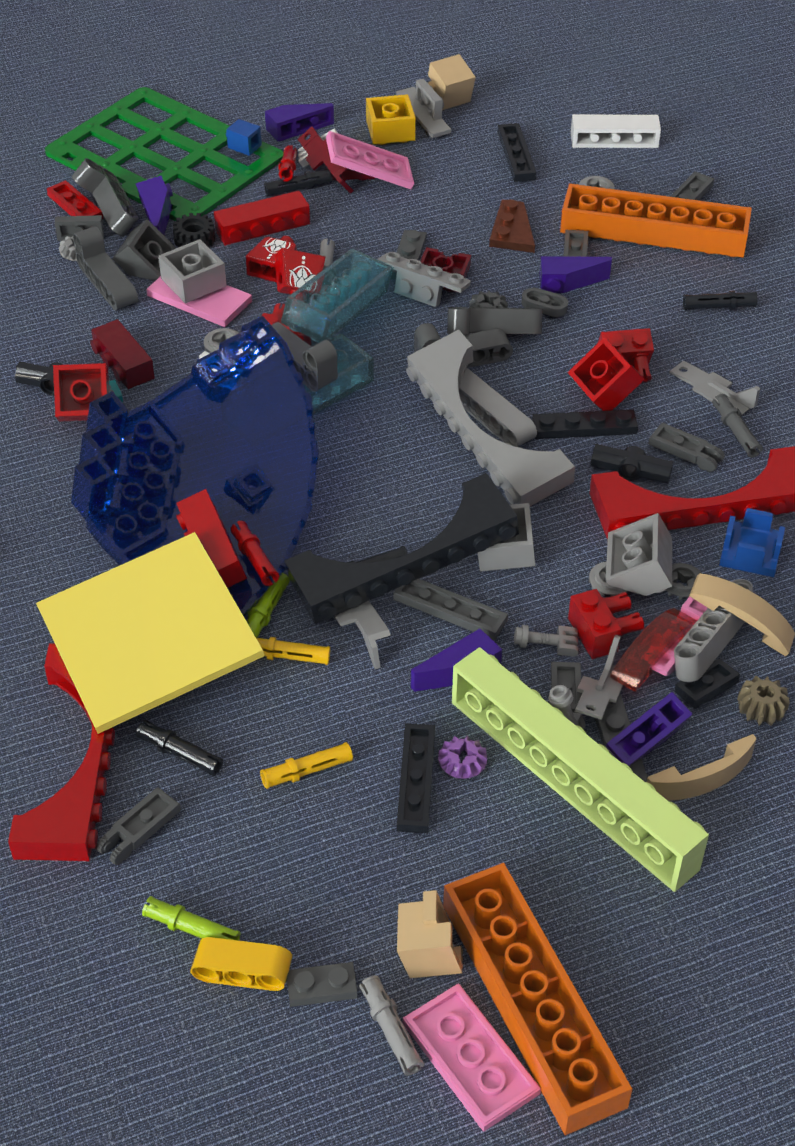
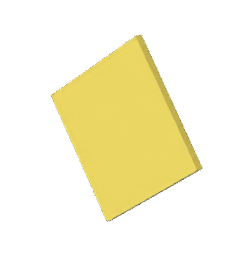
M195 532L36 603L98 734L265 656L263 649Z

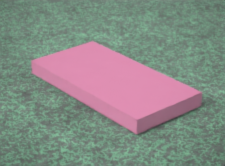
M332 131L328 132L326 140L331 163L412 189L414 180L408 157Z
M161 276L146 289L147 296L223 327H226L252 302L251 294L227 285L194 301L184 303L161 279Z
M459 983L403 1017L405 1028L483 1132L541 1094V1087Z

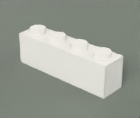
M572 114V148L659 147L661 127L658 115Z

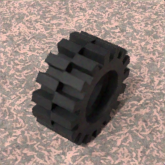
M189 213V216L184 214L182 219L178 217L176 222H173L174 243L178 248L199 239L209 248L214 245V222L211 217L208 218V215L204 214L201 216V213H197L194 216L193 213Z

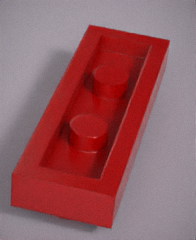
M66 180L47 188L48 197L70 216L102 215L103 219L102 211Z

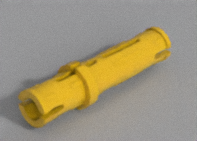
M270 637L269 639L256 638L263 649L264 655L267 656V660L282 658L329 664L330 646L279 641L276 637Z
M345 742L295 760L292 757L288 758L283 764L260 770L262 783L266 789H269L284 782H297L300 780V777L353 761L352 750L349 744Z

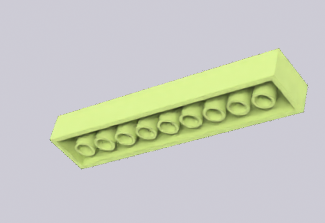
M479 647L453 666L452 704L673 892H676L700 871L709 836L702 825L688 818L675 803L666 800L656 791L653 785L639 778L627 764L617 760L604 745L598 744L590 738L583 728L568 720L558 708L552 707L536 690L530 689L514 672H510L503 667L493 655L486 653Z

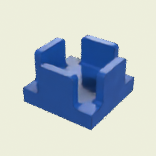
M747 508L743 522H736V516L730 515L719 566L774 577L785 527L780 526L779 530L771 529L773 513Z

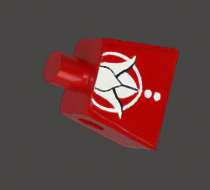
M286 235L282 236L281 239L265 237L246 255L247 275L277 283L275 254L282 248L297 251V246L293 239Z
M282 248L275 254L277 290L280 293L290 294V307H303L304 297L310 298L317 292L326 256Z

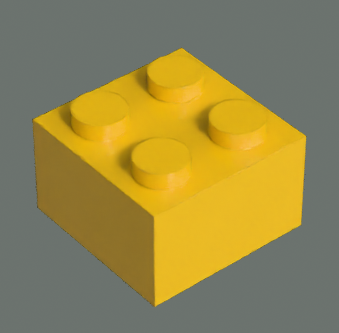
M408 94L366 98V122L373 144L384 145L393 142L405 143L415 141L416 118Z

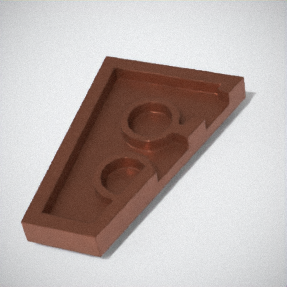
M512 199L501 200L490 236L489 247L535 253V243L524 202Z

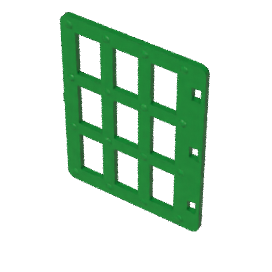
M147 87L138 88L45 147L46 156L75 171L86 158L99 164L117 177L119 182L122 183L121 186L128 198L140 204L142 203L136 183L147 179L120 166L133 156L163 170L156 177L162 176L165 184L179 178L208 193L195 203L173 193V196L170 197L173 210L170 212L169 218L174 221L178 217L182 219L184 214L189 216V213H193L194 216L197 213H201V216L206 215L275 167L283 158L282 150L261 141L262 145L253 152L260 156V158L249 166L217 152L227 145L226 129L229 125ZM146 102L173 116L159 124L131 110ZM119 118L146 133L131 141L105 128V126ZM188 122L216 136L205 144H200L173 130ZM92 135L120 150L105 159L77 144ZM162 139L190 154L175 162L147 147ZM206 160L235 175L223 184H220L191 169Z

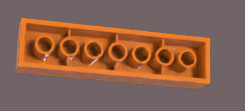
M569 183L562 208L560 233H565V229L588 231V236L592 238H604L614 241L633 242L640 245L647 244L662 248L669 247L684 251L691 250L707 254L744 258L752 208Z
M501 863L444 885L443 907L534 1079L541 1087V1092L564 1135H568L627 1109L632 1087L506 865Z

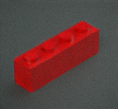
M299 190L214 211L215 231L225 246L310 224L309 204Z
M204 489L177 502L176 504L180 511V514L176 515L177 520L183 530H188L183 533L184 536L196 533L226 587L228 588L247 579L207 490Z

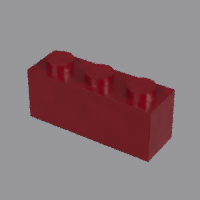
M118 319L91 329L93 340L90 341L94 353L99 354L102 357L103 363H106L107 367L112 369L118 382L122 381L127 389L155 379L151 357Z

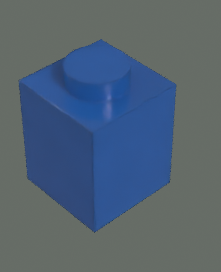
M238 119L226 129L229 149L250 156L262 145L261 127Z

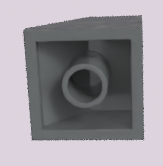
M147 219L130 232L112 259L128 275L156 281L161 276L159 255L174 250L176 247Z

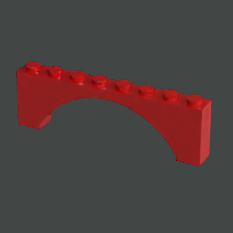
M795 446L771 449L767 466L753 481L736 491L720 496L680 498L663 495L629 482L619 476L618 471L592 474L589 494L607 539L608 532L657 513L668 530L728 522L730 515L736 516L735 520L744 519L747 508L773 513V515L795 512Z
M49 643L44 665L48 685H57L82 707L92 725L91 741L81 766L63 788L36 808L22 815H13L8 844L13 860L90 861L91 849H96L98 842V831L95 829L96 822H101L102 803L99 802L100 796H105L107 782L104 772L110 769L111 755L108 752V748L114 745L115 730L112 727L99 734L97 733L56 645Z

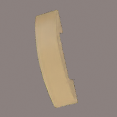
M699 573L689 595L690 597L712 611L718 606L723 607L764 633L763 643L784 656L789 654L795 632L788 621L772 605L738 584L707 574Z
M752 734L727 744L725 755L722 759L683 775L673 766L647 777V782L653 785L656 791L668 801L687 799L708 793L726 784L744 769L752 757L756 737Z

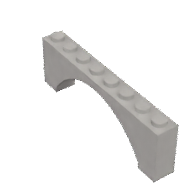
M460 330L407 356L408 368H406V372L410 380L418 383L423 396L426 399L430 398L436 412L447 419L452 432H457L460 435L465 448L473 451L478 464L489 471L492 481L496 486L500 485L506 498L511 504L529 503L532 506L574 482L575 466L560 449L554 452L536 451L511 446L488 435L470 419L461 403L459 389L468 364L473 362V345Z

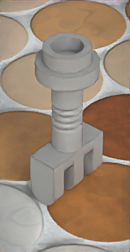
M528 625L515 628L514 644H519L520 648H526L527 643L548 644L557 646V655L571 657L578 655V633L574 627L558 626L556 634L529 631Z
M564 685L553 687L548 697L550 705L558 708L573 724L584 729L586 724L582 714L572 712L570 704L573 702V694L571 690Z

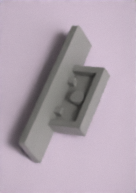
M424 78L416 80V88L410 87L396 91V95H409L416 120L432 138L451 133V128L442 119L443 99Z
M388 252L378 258L376 262L378 265L397 271L394 293L434 307L440 305L443 287L461 293L471 284V280L464 278L461 274H451L442 271L440 267L421 264V261L417 259H407L401 257L396 252Z

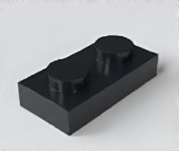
M718 658L710 665L700 679L693 682L680 681L676 683L675 693L696 709L739 683L740 674L722 659Z

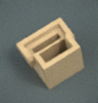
M460 54L430 63L428 76L432 81L428 82V84L442 97L444 102L442 110L471 101L476 77Z
M437 890L424 891L423 901L398 904L397 953L409 978L462 973V947H453L452 923L448 919Z

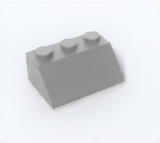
M658 513L608 532L606 582L608 585L644 596L660 593L672 587V536Z

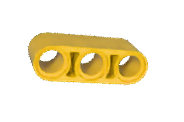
M205 937L199 942L190 971L196 979L203 982L279 991L285 986L293 955L282 946Z

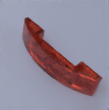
M675 608L663 612L633 641L611 672L610 678L635 692L651 675L652 667L678 639H683L697 620Z

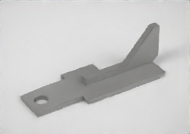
M682 361L670 371V374L694 386L692 388L693 391L711 402L715 399L719 403L715 397L719 394H726L732 405L736 409L738 408L741 414L757 406L760 393L758 386L735 393L728 389L732 386V382L714 372L708 374L685 361ZM680 369H686L687 371L682 372Z
M367 601L356 608H351L335 615L340 626L356 623L363 634L373 667L375 669L381 668L375 640L391 636L371 603Z
M614 636L600 679L582 677L577 688V692L582 693L575 712L602 720L608 703H616L629 672L628 669L613 665L621 636Z

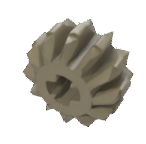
M755 675L752 681H745L741 691L738 693L737 700L740 713L746 714L747 721L757 720L759 726L763 722L772 726L775 720H782L786 710L789 708L790 701L789 697H787V688L780 687V680L772 682L768 676L761 680Z

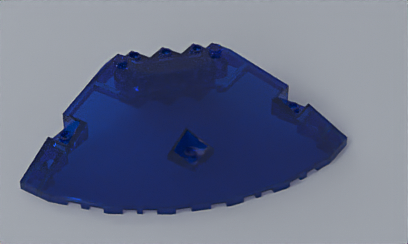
M264 316L243 325L241 332L221 342L218 350L198 359L197 364L192 366L190 375L153 400L129 412L113 391L90 402L86 432L82 435L79 464L75 466L71 503L87 522V530L98 544L119 565H122L185 537L183 533L188 530H183L177 520L176 515L180 514L176 503L206 489L247 576V579L227 588L244 617L271 586H266L262 583L250 560L241 553L238 548V541L230 531L231 527L235 524L237 529L240 530L241 528L237 521H245L252 534H255L260 540V547L280 577L286 570L284 560L292 557L312 509L311 504L319 457L318 442L315 439L316 427L312 416V397L303 386L302 375L300 372H297L293 364L294 358L287 343ZM252 485L256 487V489H251L249 486ZM269 576V579L271 580L272 584H274L275 581L271 576Z

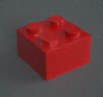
M605 337L567 372L602 411L613 410L645 380Z
M106 363L53 365L55 417L59 422L111 420L109 372Z

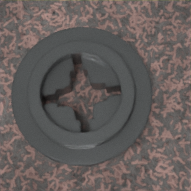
M489 290L484 293L479 291L478 295H472L469 307L507 308L508 302H506L505 296H500L499 292L491 293Z
M672 564V587L666 589L668 596L676 595L679 600L683 597L689 598L695 579L702 572L689 564ZM679 579L683 583L687 582V585L683 586L682 583H677V580Z

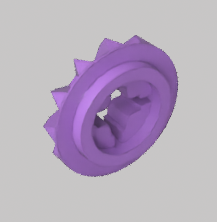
M468 735L464 739H458L454 736L452 741H444L443 747L439 750V764L443 771L452 777L460 779L472 778L480 774L487 764L486 748L480 745L479 740H470ZM464 750L467 752V756L460 763L459 755Z

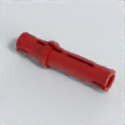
M292 145L284 148L281 163H279L280 179L284 177L283 181H290L294 171H296L297 149L295 147L293 150Z
M237 521L241 529L238 530L235 524H233L230 531L238 541L239 550L250 560L262 583L266 586L273 585L269 576L276 583L279 579V573L270 563L260 547V540L255 534H252L245 521Z

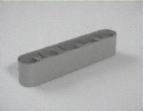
M466 368L459 389V396L464 409L506 444L519 447L535 438L537 429L533 421L471 370Z
M745 579L731 581L753 592V585L750 581ZM718 606L714 611L707 608L674 649L676 677L683 682H693L700 679L745 621L721 606Z

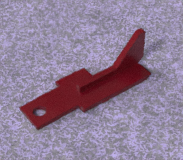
M311 126L298 138V141L308 153L305 159L314 171L324 163L337 181L351 194L353 189L341 176L347 168L331 163L327 140L323 141Z

